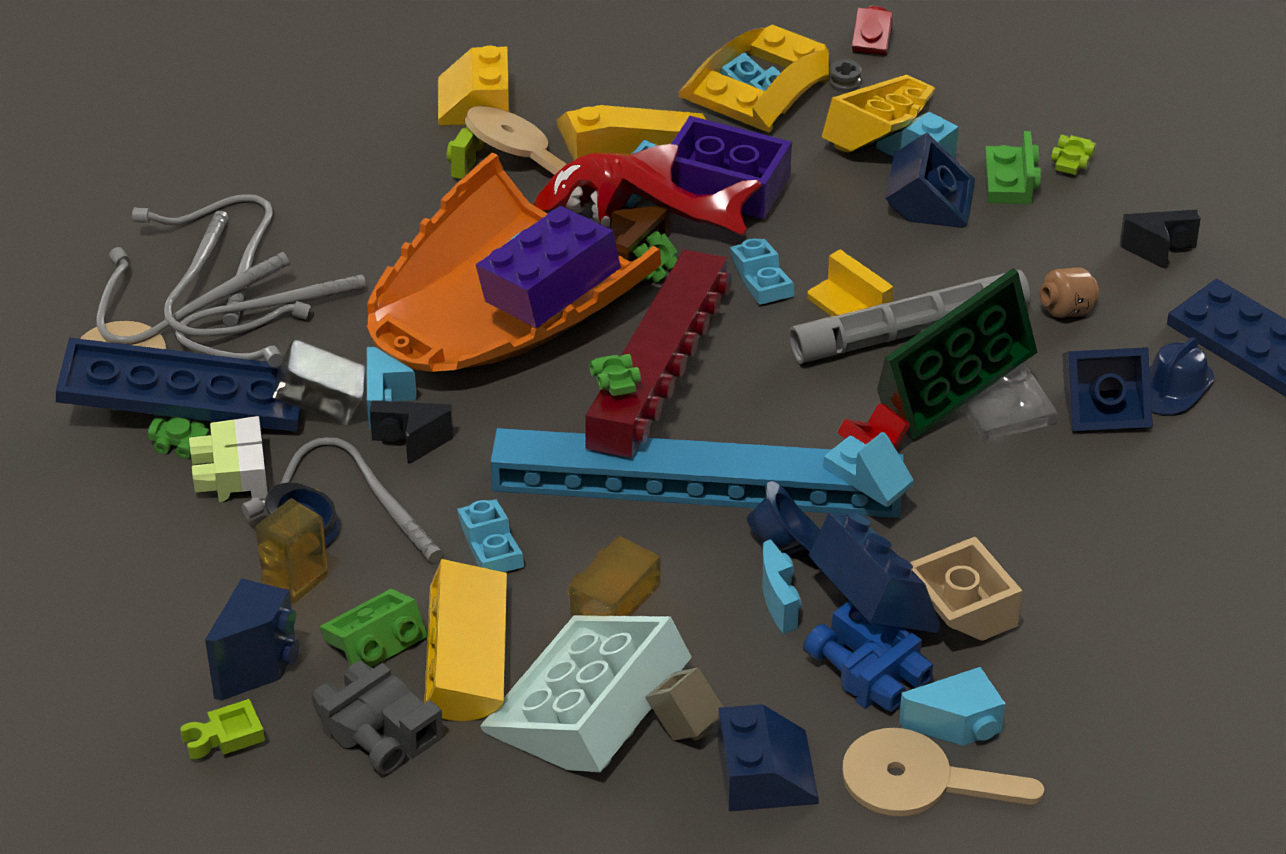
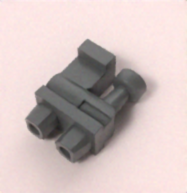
M359 660L348 667L344 673L345 688L338 691L330 683H324L312 692L313 707L322 717L323 733L330 739L335 738L340 746L344 748L359 744L370 752V764L380 774L386 775L393 772L402 763L406 754L413 759L443 738L442 710L430 700L426 703L422 702L409 691L407 686L398 677L391 675V670L383 663L373 669ZM423 729L425 735L416 740V733ZM377 730H381L387 737L383 739Z

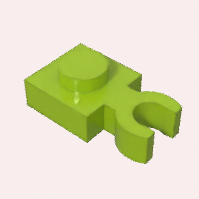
M467 126L466 129H461L455 140H451L447 147L446 159L447 162H451V177L462 179L470 172L476 163V152L481 151L484 145V141L475 136Z
M250 699L207 712L208 723L189 722L180 727L183 743L197 740L187 744L190 759L202 758L211 751V748L217 746L220 747L224 755L265 741L264 729Z

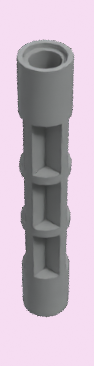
M1017 270L1026 306H1028L1030 303L1029 284L1024 273L1021 270ZM1005 273L838 316L791 326L789 328V343L792 354L798 364H804L919 334Z

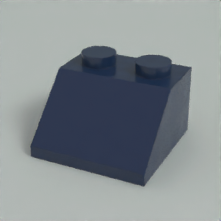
M926 132L894 153L885 199L893 210L900 212L909 222L962 228L968 224L975 178Z
M1148 347L1068 351L1062 354L1064 393L1072 431L1153 427Z
M241 578L205 639L214 699L222 701L278 681L288 664L292 665L295 662L300 644L299 640L295 639L296 611L291 607L290 590Z
M763 704L718 708V748L729 812L818 804L819 798L805 729Z

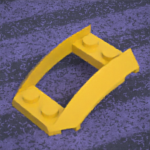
M775 25L753 29L735 37L707 58L681 88L679 97L770 133L773 129V122L781 113L785 114L807 89L819 81L825 84L829 81V51L825 44ZM744 52L785 68L765 91L719 73L721 67Z

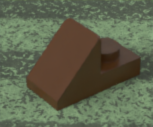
M665 205L614 211L611 214V230H613L618 255L630 262L634 261L637 257L633 251L644 243L649 247L650 245L646 238L652 233L658 231L660 235L665 233L669 237L670 208Z

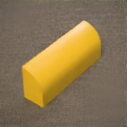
M441 559L430 585L424 703L430 700L442 710V719L472 721L492 714L504 701L507 573Z

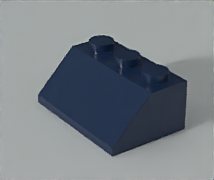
M829 512L809 554V557L870 623L938 633L941 625L926 584L912 570L913 565L904 558L899 557L891 549V542L878 535L870 527V520L863 515L855 512H848L847 515Z

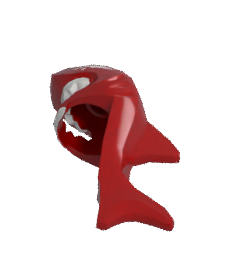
M667 144L654 146L630 155L595 152L580 156L561 168L538 194L534 206L546 213L557 209L559 206L575 213H580L585 208L584 205L589 204L588 196H591L595 203L592 205L594 220L600 223V225L611 228V214L614 211L622 210L631 196L635 194L657 206L665 205L669 207V212L698 223L721 227L743 236L747 231L741 213L743 204L762 184L758 180H745L715 194H693L672 182V167L678 154L679 146Z

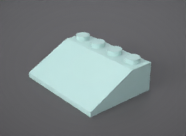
M574 615L507 693L502 705L490 714L480 727L483 733L563 769L601 772L610 763L611 758L625 740L634 733V729L645 715L652 709L646 696L674 672L681 671L692 657L671 617Z

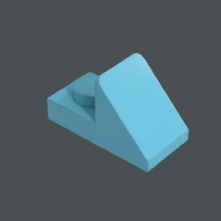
M367 347V407L369 430H371L369 411L372 400L413 401L417 398L414 371L376 347Z
M881 432L868 444H864L850 435L824 455V469L885 507L891 505L908 491L914 483V479L889 437L884 432Z

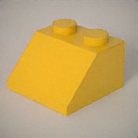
M491 45L472 47L438 77V126L466 125L465 118L469 109L477 106L493 107L509 112L507 47Z

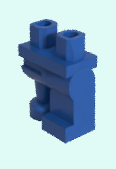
M850 601L833 612L831 628L826 624L816 626L809 633L803 645L804 652L815 660L827 658L842 672V688L846 693L849 692L857 696L856 703L864 709H867L875 702L892 712L901 704V693L906 692V687L900 683L902 680L905 679L918 688L926 685L931 680L934 665L920 653L922 640L913 633L909 635L901 627L870 623ZM849 647V648H851L854 652L852 653L851 651L847 650L846 648Z

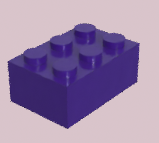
M689 116L671 143L679 146L678 154L672 167V182L693 194H715L740 181H760L762 186L743 204L741 213L748 216L765 219L791 176V141Z
M562 206L550 211L541 220L528 229L521 231L519 235L500 248L495 249L490 255L475 264L485 302L535 328L542 325L621 268L613 230Z

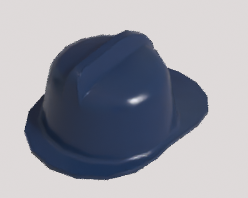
M1191 337L1185 343L1175 342L1166 344L1156 354L1153 364L1150 366L1152 413L1175 415L1184 412L1193 406L1213 383L1214 373L1208 366L1205 353L1198 348L1197 339Z
M774 481L767 482L765 487L767 497L749 513L747 523L762 544L771 539L781 553L791 555L804 549L811 552L821 529L796 505L784 488Z

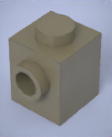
M699 667L674 672L646 696L647 701L673 741L685 738H692L693 741H697L707 736L715 729L713 722L718 719V708L723 707Z

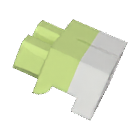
M259 416L210 423L211 435L189 438L195 493L217 490L219 502L227 500L232 492L251 491L252 499L256 497L259 499L266 498L268 491Z

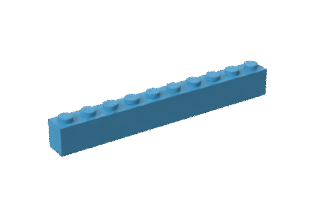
M497 428L491 457L492 491L756 508L767 497L766 483L774 481L787 491L803 512H831L836 514L855 512L864 516L900 518L902 497L901 495L891 505L885 507L824 469V455L830 452L831 449L648 438L645 444L640 443L634 456L629 458L585 449V434ZM899 454L900 458L903 461L904 454Z

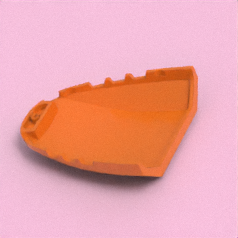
M491 153L441 199L439 211L431 219L424 218L421 221L418 235L411 243L405 242L402 245L401 256L393 267L387 266L367 303V330L376 348L415 370L437 372L496 363L524 354L558 337L630 290L661 265L660 249L652 246L641 257L631 262L619 256L621 265L619 270L537 328L488 304L484 300L475 264L490 255L495 249L506 244L516 234L528 229L548 214L528 202L503 170L499 156Z

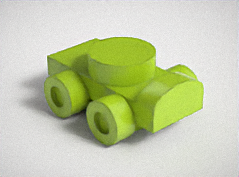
M1060 135L1058 145L1054 147L1051 154V161L1056 162L1055 170L1074 175L1077 174L1080 168L1086 170L1090 157H1093L1095 154L1096 143L1070 135V137Z

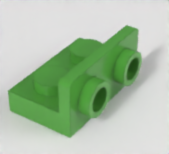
M1023 131L1022 147H1011L1008 145L985 146L987 203L1032 204L1033 189H1040L1041 169L1037 167L1039 147L1038 145H1032L1031 131Z
M389 589L319 626L324 641L345 652L349 666L361 660L368 666L373 667L427 637L416 600L394 589Z

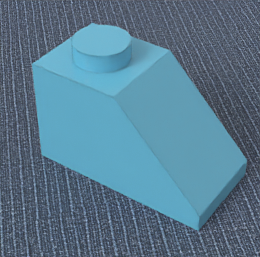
M928 112L914 118L909 126L880 139L876 144V148L894 157L895 152L928 132L956 159L958 126Z
M981 667L901 693L899 723L904 729L964 746L979 740H988L994 735L1002 733L1005 702Z

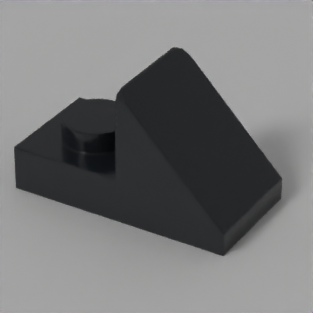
M1196 209L1124 214L1120 246L1159 267L1166 268L1169 249L1196 248L1201 221L1199 212Z
M374 400L371 402L369 412L372 441L406 442L407 463L418 460L453 439L451 404Z

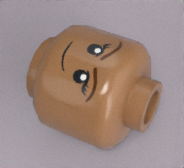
M1084 268L1054 269L1046 275L1040 287L1039 296L1042 304L1053 317H1080L1091 312L1098 301L1099 286L1095 278Z

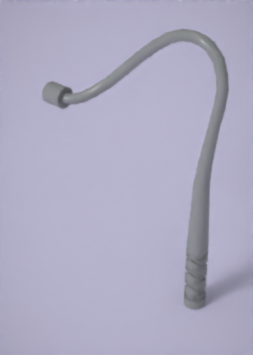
M245 194L228 197L178 218H167L150 212L149 208L134 207L132 220L136 223H149L150 220L164 225H180L233 203L256 202L265 208V216L243 253L236 273L237 276L252 267L257 246L272 219L273 208L266 199L257 195ZM247 287L230 294L227 305L243 302ZM241 311L224 313V324L236 326Z
M224 211L215 212L189 269L168 296L164 306L165 319L172 328L187 335L200 337L231 335L249 331L287 312H292V316L307 320L311 305L296 301L295 304L281 306L252 322L215 329L191 328L175 320L172 315V305L180 293L199 273L217 244L228 221V215Z
M121 247L112 249L109 256L118 268L110 277L103 292L97 312V328L106 340L113 343L132 344L146 340L170 326L166 319L145 332L123 337L109 333L104 325V317L110 295L116 282L128 268L130 261ZM281 252L212 289L172 315L178 322L199 309L289 266V259L284 252Z
M360 274L355 277L352 276L346 279L315 284L254 300L202 310L188 316L180 324L188 326L199 319L212 315L296 303V301H310L349 293L354 290L366 289V282L364 276ZM175 331L177 340L182 345L203 354L257 360L264 357L271 367H278L283 362V356L276 346H268L252 353H232L195 343L187 339L182 332Z
M317 438L304 444L294 454L281 483L290 482L301 458L315 447L335 445L348 451L355 459L376 497L405 535L408 536L412 543H415V546L432 564L442 558V550L434 544L433 540L427 536L419 524L383 487L366 464L360 452L352 444L339 438ZM256 497L241 504L245 517L250 519L263 513L264 508H266L265 500H260Z

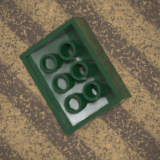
M1012 268L884 358L877 387L881 404L887 405L909 422L910 426L905 434L912 440L918 438L1038 353L1018 271Z

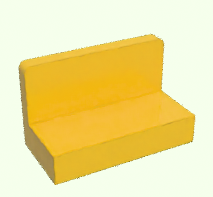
M839 249L829 255L828 279L808 290L807 299L829 315L838 316L879 304L893 302L894 286Z

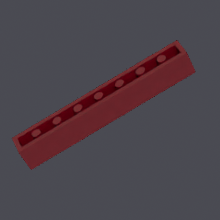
M685 249L682 251L621 354H630L633 368L638 367L640 371L641 382L635 384L636 392L612 396L609 391L605 389L600 390L585 415V449L632 458L640 443H646L651 423L659 420L664 400L670 399L673 394L675 380L677 377H683L688 357L694 356L696 353L699 337L706 335L711 316L718 314L722 296H727L730 292L732 274L727 273V257Z

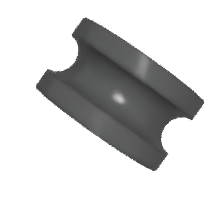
M847 59L834 62L830 67V86L839 92L857 90L861 85V66L857 62Z

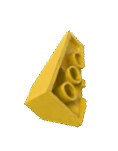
M906 74L832 97L822 138L834 143L833 146L836 149L844 152H853L856 149L868 146L909 126L933 96L935 87Z
M599 105L565 112L556 121L573 160L580 156L595 152L630 155L643 140H647L657 146L671 144L689 116L705 120L706 118L703 113Z

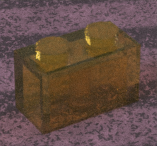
M291 498L256 526L262 573L261 580L263 584L290 590L291 603L294 605L328 577L323 520L320 515Z
M618 536L607 548L604 547L597 553L594 561L583 573H578L573 577L568 588L570 615L632 616L660 586L661 556Z

